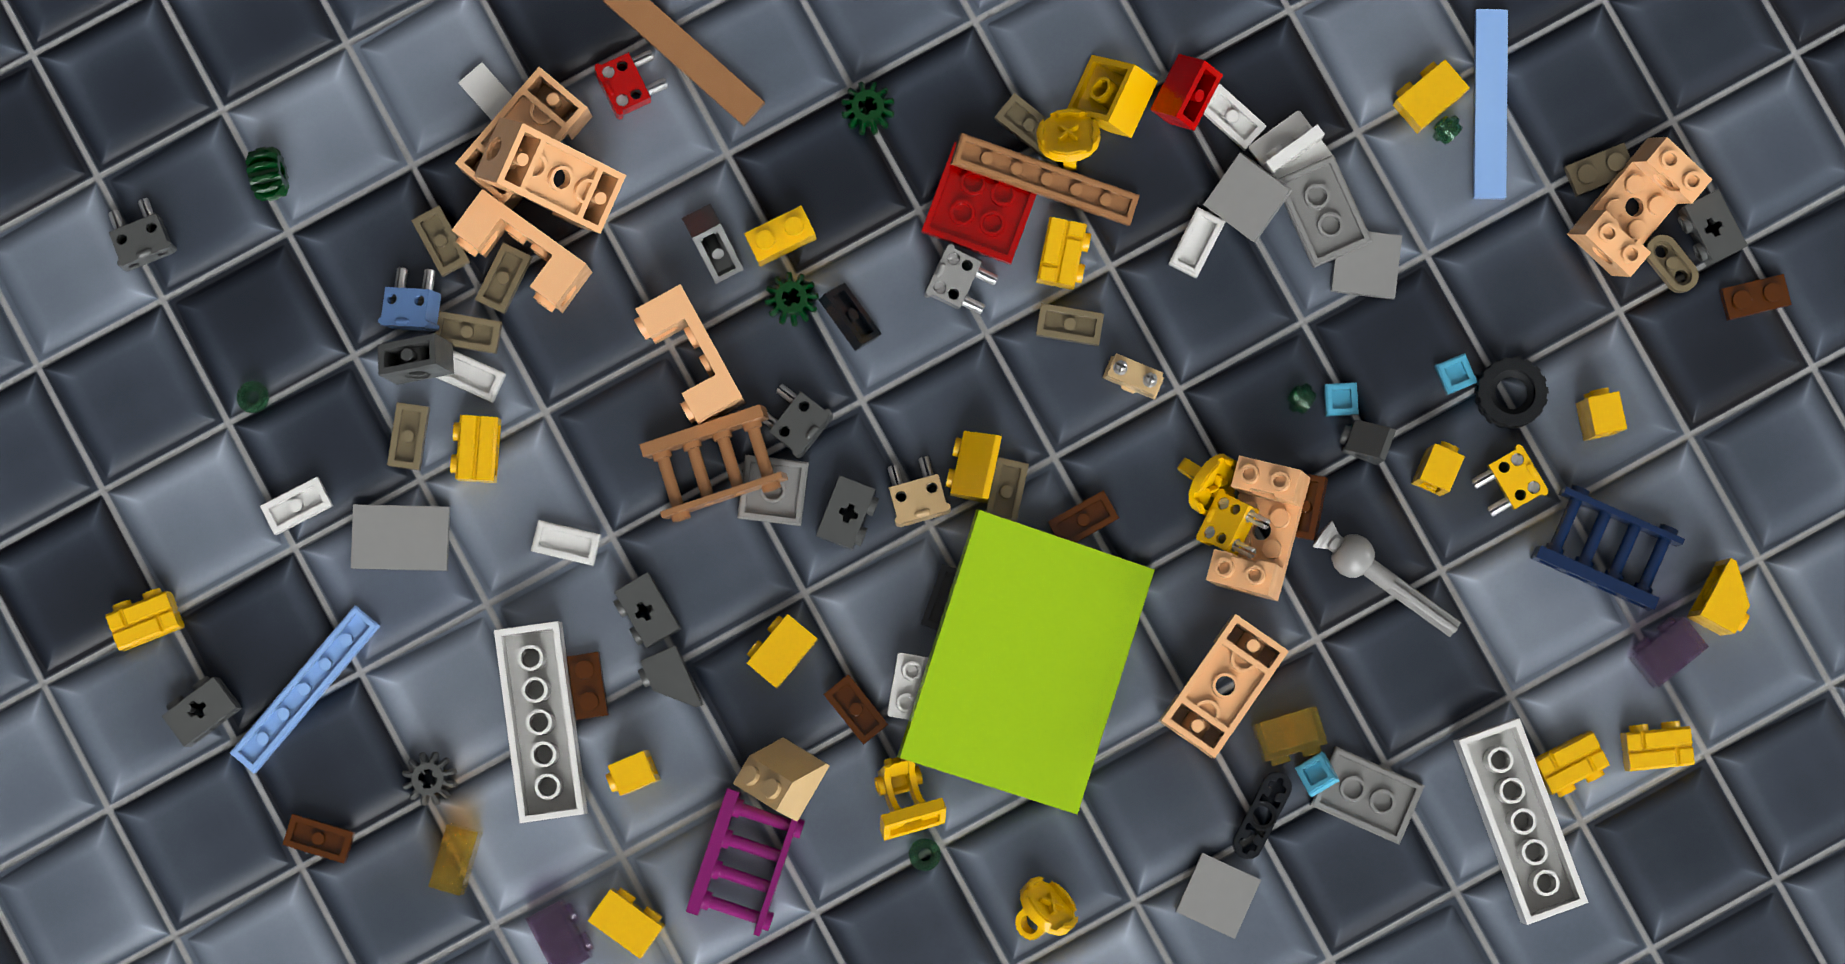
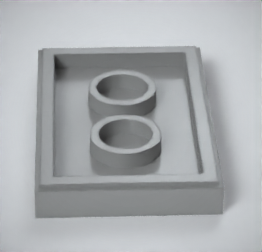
M1334 155L1278 179L1292 189L1284 205L1313 268L1373 242Z
M353 504L351 569L448 571L450 507Z
M1335 746L1329 761L1340 781L1315 795L1310 806L1400 845L1425 785Z

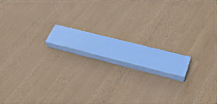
M1504 9L1475 10L1473 199H1506L1508 10Z
M354 605L231 750L230 754L252 773H257L380 628V625L357 605Z

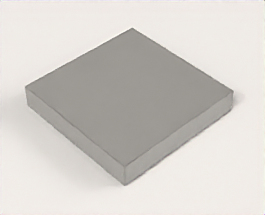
M1239 153L1203 205L1248 239L1256 242L1290 195L1292 189L1245 154Z
M1368 231L1373 241L1372 243L1334 259L1330 292L1394 300L1402 235Z
M745 455L743 482L747 483L762 478L756 457ZM769 458L773 472L781 471L786 473L788 480L780 482L781 488L763 493L762 489L741 495L737 518L801 526L809 462Z
M1201 853L1175 912L1235 939L1261 879Z

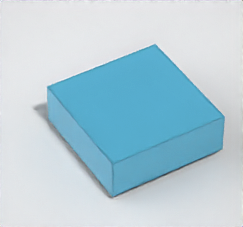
M1465 353L1434 366L1446 395L1477 383Z
M1357 382L1324 384L1325 417L1359 414Z
M1324 752L1318 753L1295 767L1305 789L1312 797L1340 781Z

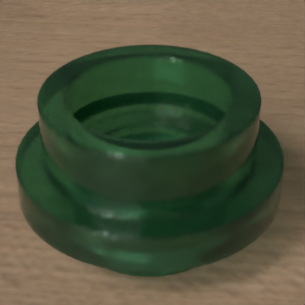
M1447 115L1441 118L1433 127L1436 131L1433 139L1441 141L1444 145L1451 142L1463 128L1459 124L1460 119L1456 115L1451 118Z
M246 382L237 392L238 405L246 412L258 413L268 405L269 392L259 382ZM252 392H257L259 395V399L255 403H250L248 399Z
M1308 383L1302 386L1297 385L1291 391L1287 399L1290 402L1289 410L1304 414L1311 407L1316 398V393L1312 391L1311 385Z
M927 838L919 839L912 844L909 850V859L911 864L918 870L928 871L935 868L940 862L941 850L933 840ZM923 848L931 851V858L927 861L919 858V851Z

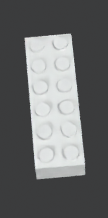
M555 621L494 630L519 823L587 814L588 810L562 622Z
M1514 718L1453 740L1520 922L1529 925L1588 903L1520 718Z

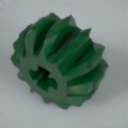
M859 82L860 92L857 93L854 89L849 88L847 93L852 99H842V106L849 108L842 112V118H852L848 123V128L851 130L860 124V135L866 133V127H871L872 134L877 135V124L884 129L889 127L887 120L883 117L893 118L895 115L893 110L888 109V107L894 105V99H884L888 93L886 87L876 92L877 82H871L870 90H865V84ZM867 102L873 103V109L877 108L876 111L870 110L869 115L863 114V108H860V106L865 107Z
M260 147L248 152L245 161L247 165L246 171L255 197L261 201H273L287 196L289 177L280 151L274 147Z
M787 272V282L785 283L782 282L779 276L774 278L775 283L779 287L778 289L767 286L766 291L775 297L765 299V305H776L769 311V315L775 317L781 313L779 324L784 325L787 318L791 317V324L793 327H796L798 324L796 317L799 315L804 322L809 321L805 310L816 313L817 307L809 302L818 300L819 295L818 293H808L815 287L812 281L802 286L805 280L804 274H799L796 282H793L792 273ZM793 292L798 293L796 294L797 299L800 302L798 304L792 303L791 307L787 306L784 296H791Z

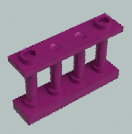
M727 788L686 912L698 916L702 909L707 911L710 908L755 923L756 927L753 935L760 936L762 930L769 931L774 913L770 912L769 909L793 837L800 838L805 820L799 818L797 822L793 819L744 804V800L739 799L741 791ZM739 816L787 831L782 850L733 834L734 831L729 829L732 817L739 818ZM730 846L777 862L771 881L723 865L724 862L718 860L722 848L728 849ZM720 877L767 893L761 912L713 896V892L708 891L712 878L718 880Z

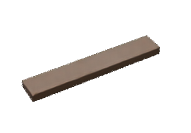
M603 0L611 10L743 127L765 105V102L650 0Z
M964 133L959 135L950 163L959 168L1126 226L1131 225L1140 196Z

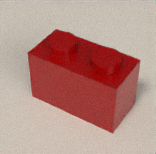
M1178 54L1150 110L1168 124L1195 131L1223 74L1205 60Z

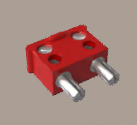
M647 50L632 58L628 52L602 65L599 63L595 64V76L616 118L619 120L623 119V115L651 103V95L668 88V83L664 78L645 86L637 70V67L654 60L651 50ZM625 66L627 69L620 71L618 67ZM633 94H639L641 97L639 99H633L631 96Z

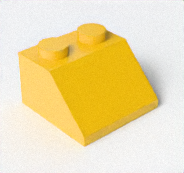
M1091 55L1067 109L1083 110L1088 113V117L1093 120L1095 118L1098 121L1099 128L1110 133L1132 138L1158 80L1135 64Z
M964 431L962 438L956 437L952 456L958 457L956 469L949 468L945 486L951 488L950 496L988 504L1002 436Z
M1728 558L1716 561L1687 615V618L1720 636L1735 634L1737 630L1741 632L1750 617L1746 613L1750 603L1736 560Z

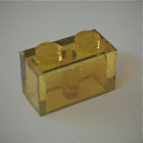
M1317 706L1252 724L1262 761H1271L1272 766L1291 761L1289 755L1302 752L1303 757L1322 752L1320 746L1328 744Z
M454 823L447 824L428 887L458 896L465 894L483 832Z

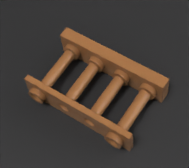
M759 404L639 444L643 457L653 458L654 462H658L672 507L660 511L662 518H672L673 523L691 518L690 512L759 489L766 493L781 488L780 482L788 480L787 474L781 471L773 472L760 430L762 422L769 420L765 406ZM742 428L744 432H748L762 477L747 483L743 482L730 440L732 437L731 432ZM712 438L714 442H718L732 487L717 493H713L700 451L702 447L701 442ZM682 448L684 452H688L702 497L687 503H683L670 461L672 457L671 452Z

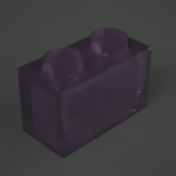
M1672 616L1657 627L1660 631L1652 639L1646 636L1632 647L1635 652L1628 658L1652 688L1660 687L1709 647L1685 617H1678L1676 619Z
M564 899L526 918L548 964H580L593 956L590 950L594 949V945L586 931L580 932L575 923L579 920L578 914L571 902L566 904Z

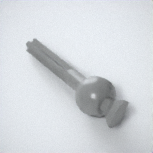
M1332 520L1320 531L1312 546L1314 548L1329 549L1332 552L1331 560L1334 568L1340 574L1349 578H1357L1364 575L1448 637H1451L1458 630V626L1461 624L1458 619L1374 559L1375 551L1367 538L1358 534H1349L1342 537L1338 534Z

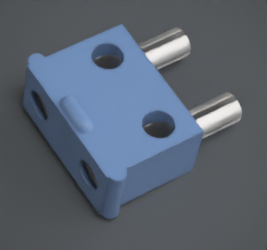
M403 267L397 268L394 287H385L382 313L378 323L391 329L438 331L439 325H437L441 294L433 291L435 270L425 269L422 289L406 288L408 269Z

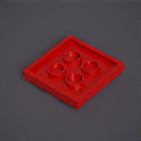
M954 142L921 232L1011 265L1037 194L951 165L950 163L957 144Z

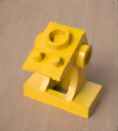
M898 757L885 759V766L877 771L878 777L874 778L877 793L879 796L884 795L890 810L889 813L883 814L880 817V832L883 840H889L944 824L946 820V806L943 798L926 802L922 797L918 786L923 784L919 766H915L914 762ZM910 791L914 805L900 808L895 795Z

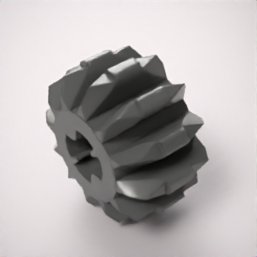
M421 752L419 753L420 764L414 759L408 761V764L414 771L404 770L402 772L404 777H411V782L402 785L403 789L414 787L415 790L409 796L411 800L417 799L422 794L420 800L422 806H427L430 796L434 805H440L439 793L444 798L449 799L452 795L445 787L457 786L456 781L448 780V776L456 774L457 770L456 768L445 770V767L450 763L448 757L442 759L438 764V752H432L430 761L426 753ZM429 769L432 770V776L437 778L436 783L430 784L431 788L427 787V781L423 780V775L429 774Z

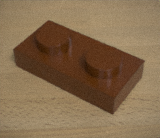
M1784 274L1719 290L1727 321L1792 305Z
M1307 474L1310 477V483L1295 538L1315 541L1318 535L1328 478Z
M1103 490L1047 523L1055 536L1077 543L1118 520L1119 517Z
M600 652L567 656L576 720L609 715Z
M849 674L823 694L863 745L889 725Z
M292 814L282 845L344 864L347 861L355 832L301 815Z

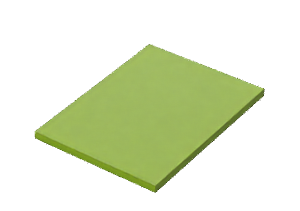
M976 510L897 757L1078 815L1155 569L982 510Z

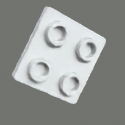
M1296 111L1249 145V151L1261 167L1277 179L1332 155L1322 141L1325 133L1318 124L1312 128L1300 111Z
M906 653L897 654L887 709L888 716L909 720L929 659L928 657Z

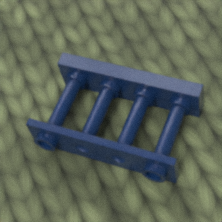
M1572 484L1571 488H1562L1558 495L1569 499L1554 536L1550 543H1546L1545 547L1542 545L1535 547L1531 559L1647 611L1655 610L1660 598L1652 595L1653 589L1651 586L1669 544L1675 547L1683 545L1685 539L1677 536L1679 531L1665 524H1660L1657 527L1589 497L1590 491ZM1583 505L1598 512V515L1580 557L1576 556L1575 560L1563 555L1565 550L1562 548L1579 508ZM1612 518L1628 525L1610 569H1606L1603 573L1593 568L1594 563L1592 559L1609 520ZM1641 531L1657 538V541L1639 583L1635 582L1634 586L1622 581L1624 576L1621 574Z

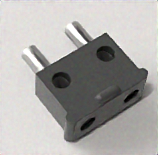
M148 198L138 201L144 217L140 220L124 225L119 210H113V212L111 211L108 214L114 230L109 232L119 259L117 265L127 272L177 251V248L170 241L163 219L157 213L154 214Z
M781 384L779 387L792 396L794 400L777 388L776 393L791 404L779 420L768 413L769 419L775 425L768 420L763 421V423L771 428L769 432L772 436L791 449L794 456L800 459L833 419V414L830 409L824 410L801 391L797 395L787 386ZM803 405H810L807 411H801ZM789 429V435L782 437V432Z

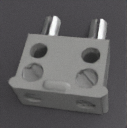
M949 244L940 258L924 292V296L926 298L933 297L958 310L961 306H964L981 314L985 304L966 295L975 277L995 285L998 275L981 268V261L954 249V245ZM963 262L970 264L971 268L969 271L962 268ZM948 292H956L957 299L949 298Z

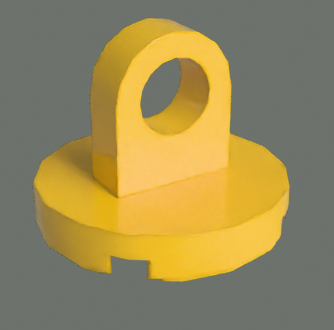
M1068 108L1051 113L1050 118L1045 121L1043 119L1039 123L1036 131L1039 150L1045 157L1057 162H1063V168L1069 171L1077 170V161L1091 156L1098 148L1101 139L1098 121L1095 118L1093 120L1088 117L1087 112L1079 109Z
M1218 454L1206 461L1202 467L1187 458L1181 461L1177 469L1192 480L1189 490V504L1192 509L1206 516L1218 490L1225 489L1231 493L1235 492L1231 484L1237 465L1236 460L1225 454Z
M1044 877L1031 878L1020 890V901L1023 908L1016 916L1015 925L1019 934L1028 940H1036L1046 932L1057 936L1065 935L1078 922V917H1075L1074 914L1077 910L1076 905L1068 892L1056 882L1051 881L1047 883L1043 881ZM1027 916L1038 926L1037 930L1032 929L1028 925Z

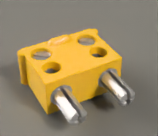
M1519 444L1514 446L1512 452L1487 465L1489 470L1471 480L1473 484L1492 474V476L1474 485V487L1478 489L1494 479L1499 485L1505 498L1489 506L1488 511L1507 501L1509 503L1491 512L1490 514L1493 517L1509 507L1514 510L1539 495L1545 496L1548 494L1547 486L1524 447ZM1500 463H1505L1508 466L1507 472L1502 473L1499 470ZM1517 490L1524 493V498L1521 501L1515 497Z
M1220 489L1196 535V539L1208 546L1214 545L1236 556L1240 553L1251 559L1254 555L1242 550L1241 547L1256 554V549L1245 544L1244 541L1253 524L1262 529L1269 527L1255 520L1256 518L1267 524H1270V520L1259 515V509L1236 499L1235 494L1225 489Z

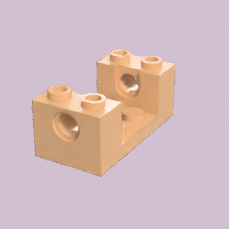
M540 67L535 70L455 163L479 187L511 210L523 198L522 196L501 190L474 177L499 118L524 123L561 142L566 136L573 140L593 117L587 106Z
M500 117L474 177L501 190L518 194L553 211L552 215L570 224L601 234L626 175L524 123ZM562 169L565 174V180L562 185L556 187L553 178L555 173Z
M1668 137L1647 138L1626 163L1624 169L1615 176L1567 235L1611 276L1631 277L1651 254L1643 244L1677 204H1692L1713 179ZM1630 198H1634L1639 204L1638 212L1634 216H1630L1625 208Z
M483 189L452 229L458 237L455 242L474 257L480 253L486 258L505 231L522 245L526 241L531 243L530 248L534 253L547 262L530 285L531 289L536 293L533 298L550 312H553L556 308L563 313L592 274L591 269L585 262Z
M681 284L635 308L639 317L635 318L634 321L645 340L652 338L654 343L657 344L684 330L694 349L701 347L704 353L699 356V359L710 378L681 393L685 401L680 403L691 424L695 421L698 424L717 419L746 403Z
M1239 455L1231 487L1239 492L1238 500L1259 509L1258 514L1270 520L1271 533L1266 539L1258 540L1255 536V528L1257 526L1252 525L1244 543L1255 548L1256 554L1241 547L1242 550L1254 555L1251 559L1240 553L1236 556L1233 553L1214 549L1206 577L1207 581L1218 587L1274 601L1279 600L1310 483V477L1299 469ZM1257 518L1255 519V520H1257V521H1259V522H1261V523H1265V522H1263V521H1261V520H1259V519H1257Z
M1237 614L1232 615L1213 641L1214 645L1180 694L1174 697L1159 719V722L1211 758H1216L1289 652ZM1222 676L1231 678L1234 683L1232 693L1226 696L1221 695L1216 690V682Z

